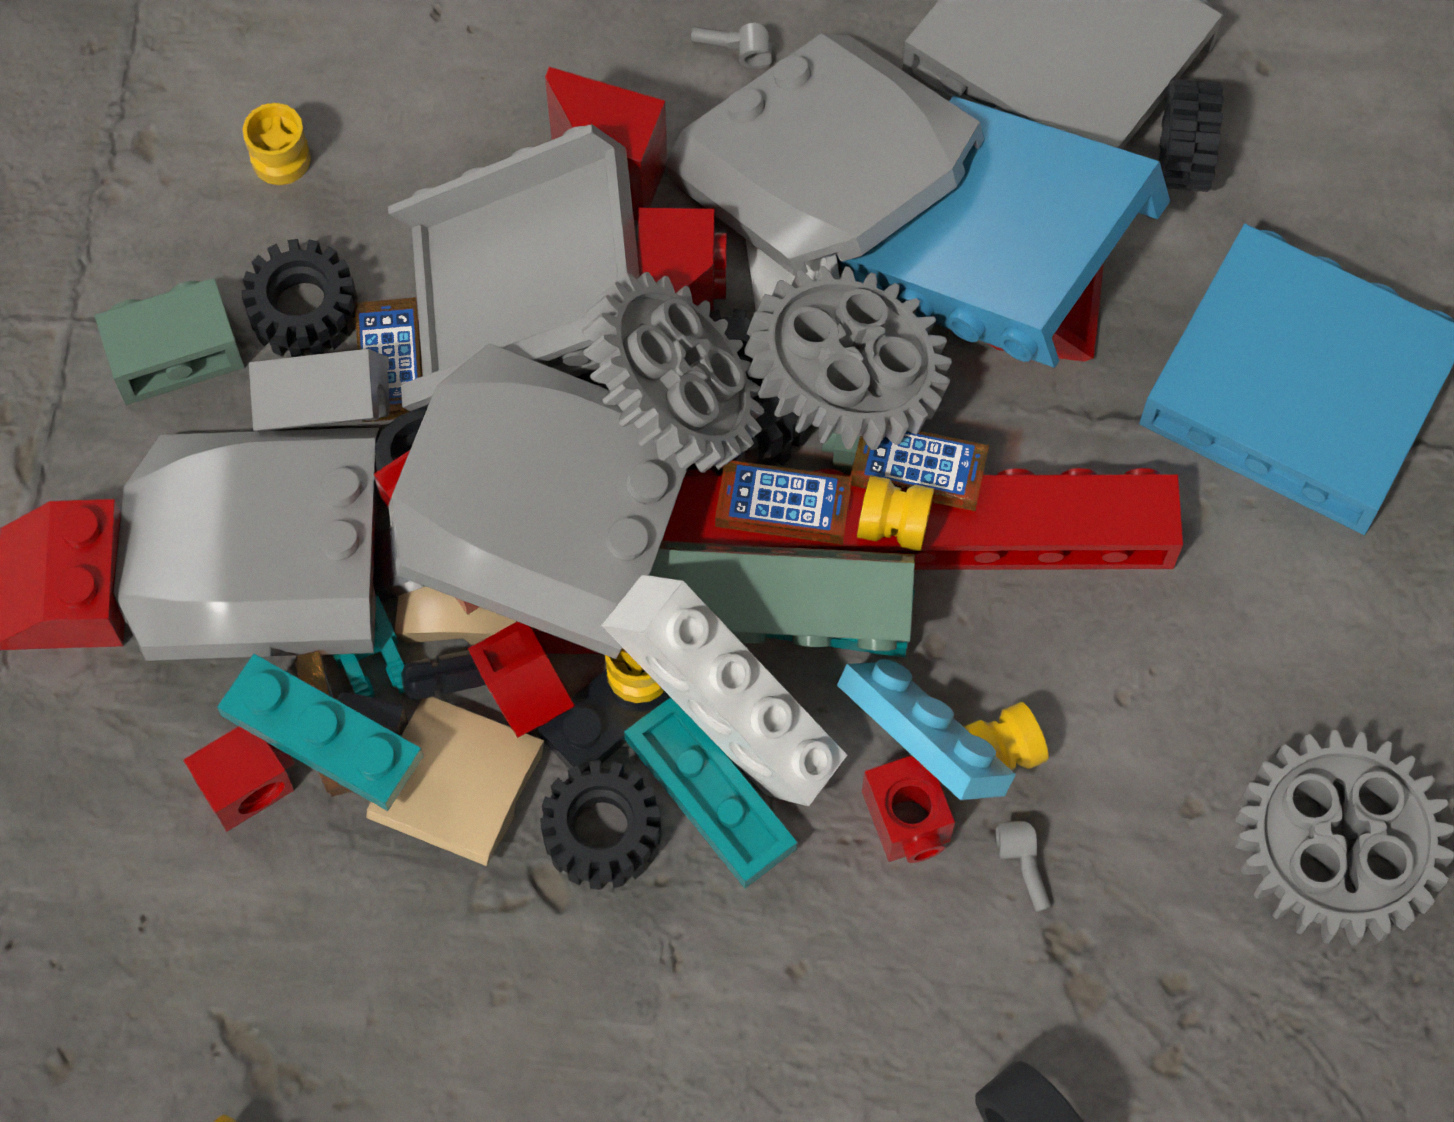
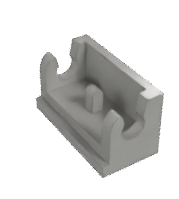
M370 349L249 362L253 431L261 433L305 426L360 420L371 421L379 420V417L389 416L390 399L387 371L389 369V358Z

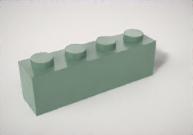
M661 541L649 575L684 581L741 643L766 642L767 634L793 635L792 643L799 646L827 647L831 646L832 637L858 639L857 647L862 649L889 651L897 648V641L910 642L915 554Z

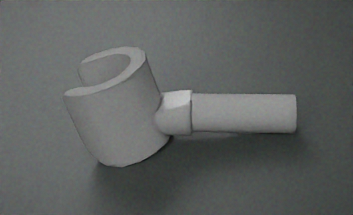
M759 23L746 24L740 28L739 32H723L696 27L692 29V42L728 47V49H739V62L746 68L763 69L771 65L772 45L769 42V33Z
M1025 821L1001 822L995 830L998 858H1019L1020 869L1035 912L1051 908L1037 867L1039 865L1036 859L1037 838L1035 829Z

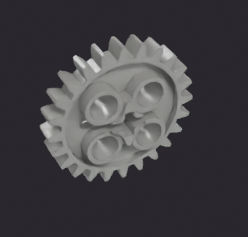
M820 266L814 281L802 270L797 271L792 285L779 280L772 295L764 294L757 312L753 315L747 331L750 337L745 347L744 355L753 358L748 370L749 377L764 379L758 392L759 397H778L780 399L774 414L777 417H781L793 412L799 416L795 431L801 433L812 424L819 427V442L825 444L830 439L832 433L841 434L842 442L848 450L852 449L857 436H863L871 450H877L884 435L892 443L898 445L901 443L907 430L917 435L925 420H932L950 382L945 375L951 365V359L941 355L947 343L946 337L930 335L936 319L934 317L917 318L914 315L920 303L917 298L901 303L896 299L899 292L898 284L894 283L885 291L876 288V274L872 272L866 277L864 283L856 282L850 267H845L840 279H834L825 266Z
M645 272L637 279L632 274H628L620 282L616 281L595 299L597 303L586 312L591 322L582 329V333L593 342L584 350V355L600 366L590 376L596 382L607 384L610 392L604 396L602 401L607 405L618 404L623 412L618 422L621 427L633 423L639 429L638 444L643 446L652 439L656 442L659 459L664 461L674 453L681 469L685 470L695 463L700 472L707 471L713 465L717 469L722 468L754 444L751 438L761 432L762 429L755 419L764 413V408L753 400L758 395L760 386L747 379L751 362L741 360L737 354V351L742 348L743 343L741 340H729L724 333L728 322L725 319L714 322L709 317L710 303L705 300L696 306L692 303L689 287L685 285L675 293L669 277L664 276L655 283L649 272Z
M1332 730L1326 739L1323 749L1320 748L1311 734L1305 735L1299 745L1300 756L1285 744L1276 755L1278 766L1267 761L1261 764L1256 775L1262 784L1249 782L1243 793V797L1253 806L1241 807L1235 819L1242 826L1252 829L1239 834L1235 841V848L1254 852V855L1248 858L1240 869L1244 875H1262L1263 881L1253 895L1258 899L1275 894L1280 899L1272 915L1275 919L1284 916L1290 910L1299 914L1296 933L1300 935L1308 929L1312 922L1321 924L1323 943L1329 944L1339 928H1345L1351 946H1357L1363 939L1366 926H1368L1373 936L1379 942L1384 941L1391 933L1390 920L1405 931L1415 921L1412 909L1425 914L1435 903L1427 890L1434 892L1442 890L1449 879L1437 868L1448 867L1454 859L1453 851L1438 845L1447 841L1452 836L1454 826L1435 821V818L1448 806L1447 799L1427 800L1425 793L1435 779L1433 776H1426L1414 781L1408 774L1413 768L1416 759L1411 755L1397 765L1391 762L1392 743L1386 741L1376 754L1367 751L1366 734L1362 732L1358 734L1351 747H1344L1338 730ZM1333 782H1339L1343 785L1345 800L1342 806L1340 805L1339 796ZM1369 793L1379 797L1386 805L1387 814L1375 815L1367 811L1360 802L1359 794ZM1302 795L1314 799L1321 808L1322 816L1313 818L1301 814L1294 805L1293 797ZM1343 818L1342 830L1344 836L1333 835L1334 830ZM1345 838L1356 839V842L1347 853ZM1378 856L1389 861L1394 868L1395 879H1381L1374 875L1369 869L1367 857ZM1310 858L1323 863L1328 869L1330 881L1317 882L1308 878L1302 871L1300 860ZM1346 868L1347 870L1349 868L1350 878L1356 889L1355 893H1350L1345 888L1344 875Z

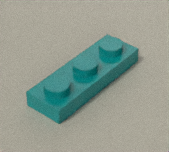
M256 654L251 656L217 706L222 717L386 811H389L424 757L422 749Z
M671 697L624 731L625 741L744 889L797 850V841L732 761Z

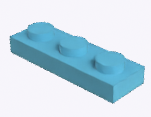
M886 659L878 660L876 663L846 664L837 686L957 798L967 800L1006 795L1016 774L995 756L996 750L990 743L972 735L953 718L954 713L949 706L940 700L930 697L912 681L913 676L908 669Z

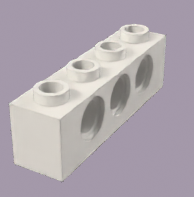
M641 575L601 625L766 796L810 806L846 758L847 754L684 581Z

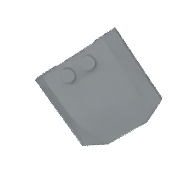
M821 33L684 128L665 166L670 181L706 209H714L716 217L795 276L797 271L800 270L804 273L808 272L805 262L836 253L841 262L862 256L958 186L965 174L963 161L971 147L974 146L979 149L984 138L978 120L851 36Z
M488 343L436 385L392 494L389 514L391 527L394 528L397 549L395 561L397 575L616 659L622 646L601 625L641 575H650L687 468L685 470L680 468L674 453L664 461L659 459L656 442L652 439L643 446L638 444L639 429L633 423L621 427L618 422L623 412L618 404L607 405L602 401L610 390Z
M379 427L287 430L261 433L227 432L160 435L124 486L113 592L118 608L137 640L145 661L251 657L253 654L260 657L374 653L376 596L373 576L377 493H380L374 473L377 472L375 445L380 436Z

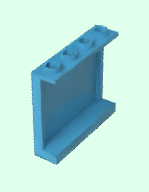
M953 96L949 102L980 122L984 138L980 148L977 149L972 146L964 159L965 174L958 186L862 256L841 262L836 254L842 272L845 267L851 268L856 282L864 283L866 277L872 272L876 274V288L885 291L894 283L898 284L897 300L904 303L917 298L920 301L914 313L917 318L934 317L936 319L935 324L950 329L958 337L966 341L977 342L980 340L1002 348L1007 354L1023 362L1034 360L1055 368L1059 363V358L1052 336L1136 215L1140 213L1158 219L1170 203L1160 161Z
M1244 223L1147 397L1139 425L1365 536L1454 364V320L1443 312L1426 310L1401 298L1396 291L1386 285L1369 283L1350 274L1329 258L1315 257L1291 246L1277 233L1268 230H1258Z

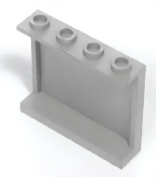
M939 0L905 40L902 71L948 101L955 96L1123 150L1165 97L1170 80L1172 78L1179 79L1202 49L1208 53L1212 50L1223 14L1213 9L1206 0Z
M592 124L578 126L567 130L561 137L536 147L519 149L509 158L484 168L467 170L457 179L435 188L420 189L412 197L388 206L390 216L412 228L423 376L401 384L403 408L413 411L418 408L428 407L436 385L488 343L574 377L600 368L598 363L584 355V350L593 343L582 333V329L591 322L586 312L597 303L595 299L616 281L620 282L628 274H632L636 279L640 277L626 147Z

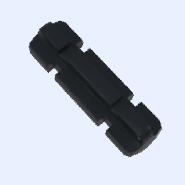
M468 650L437 656V663L433 664L428 658L408 662L403 666V671L401 672L405 694L408 699L414 701L434 697V690L440 689L442 694H448L486 686Z

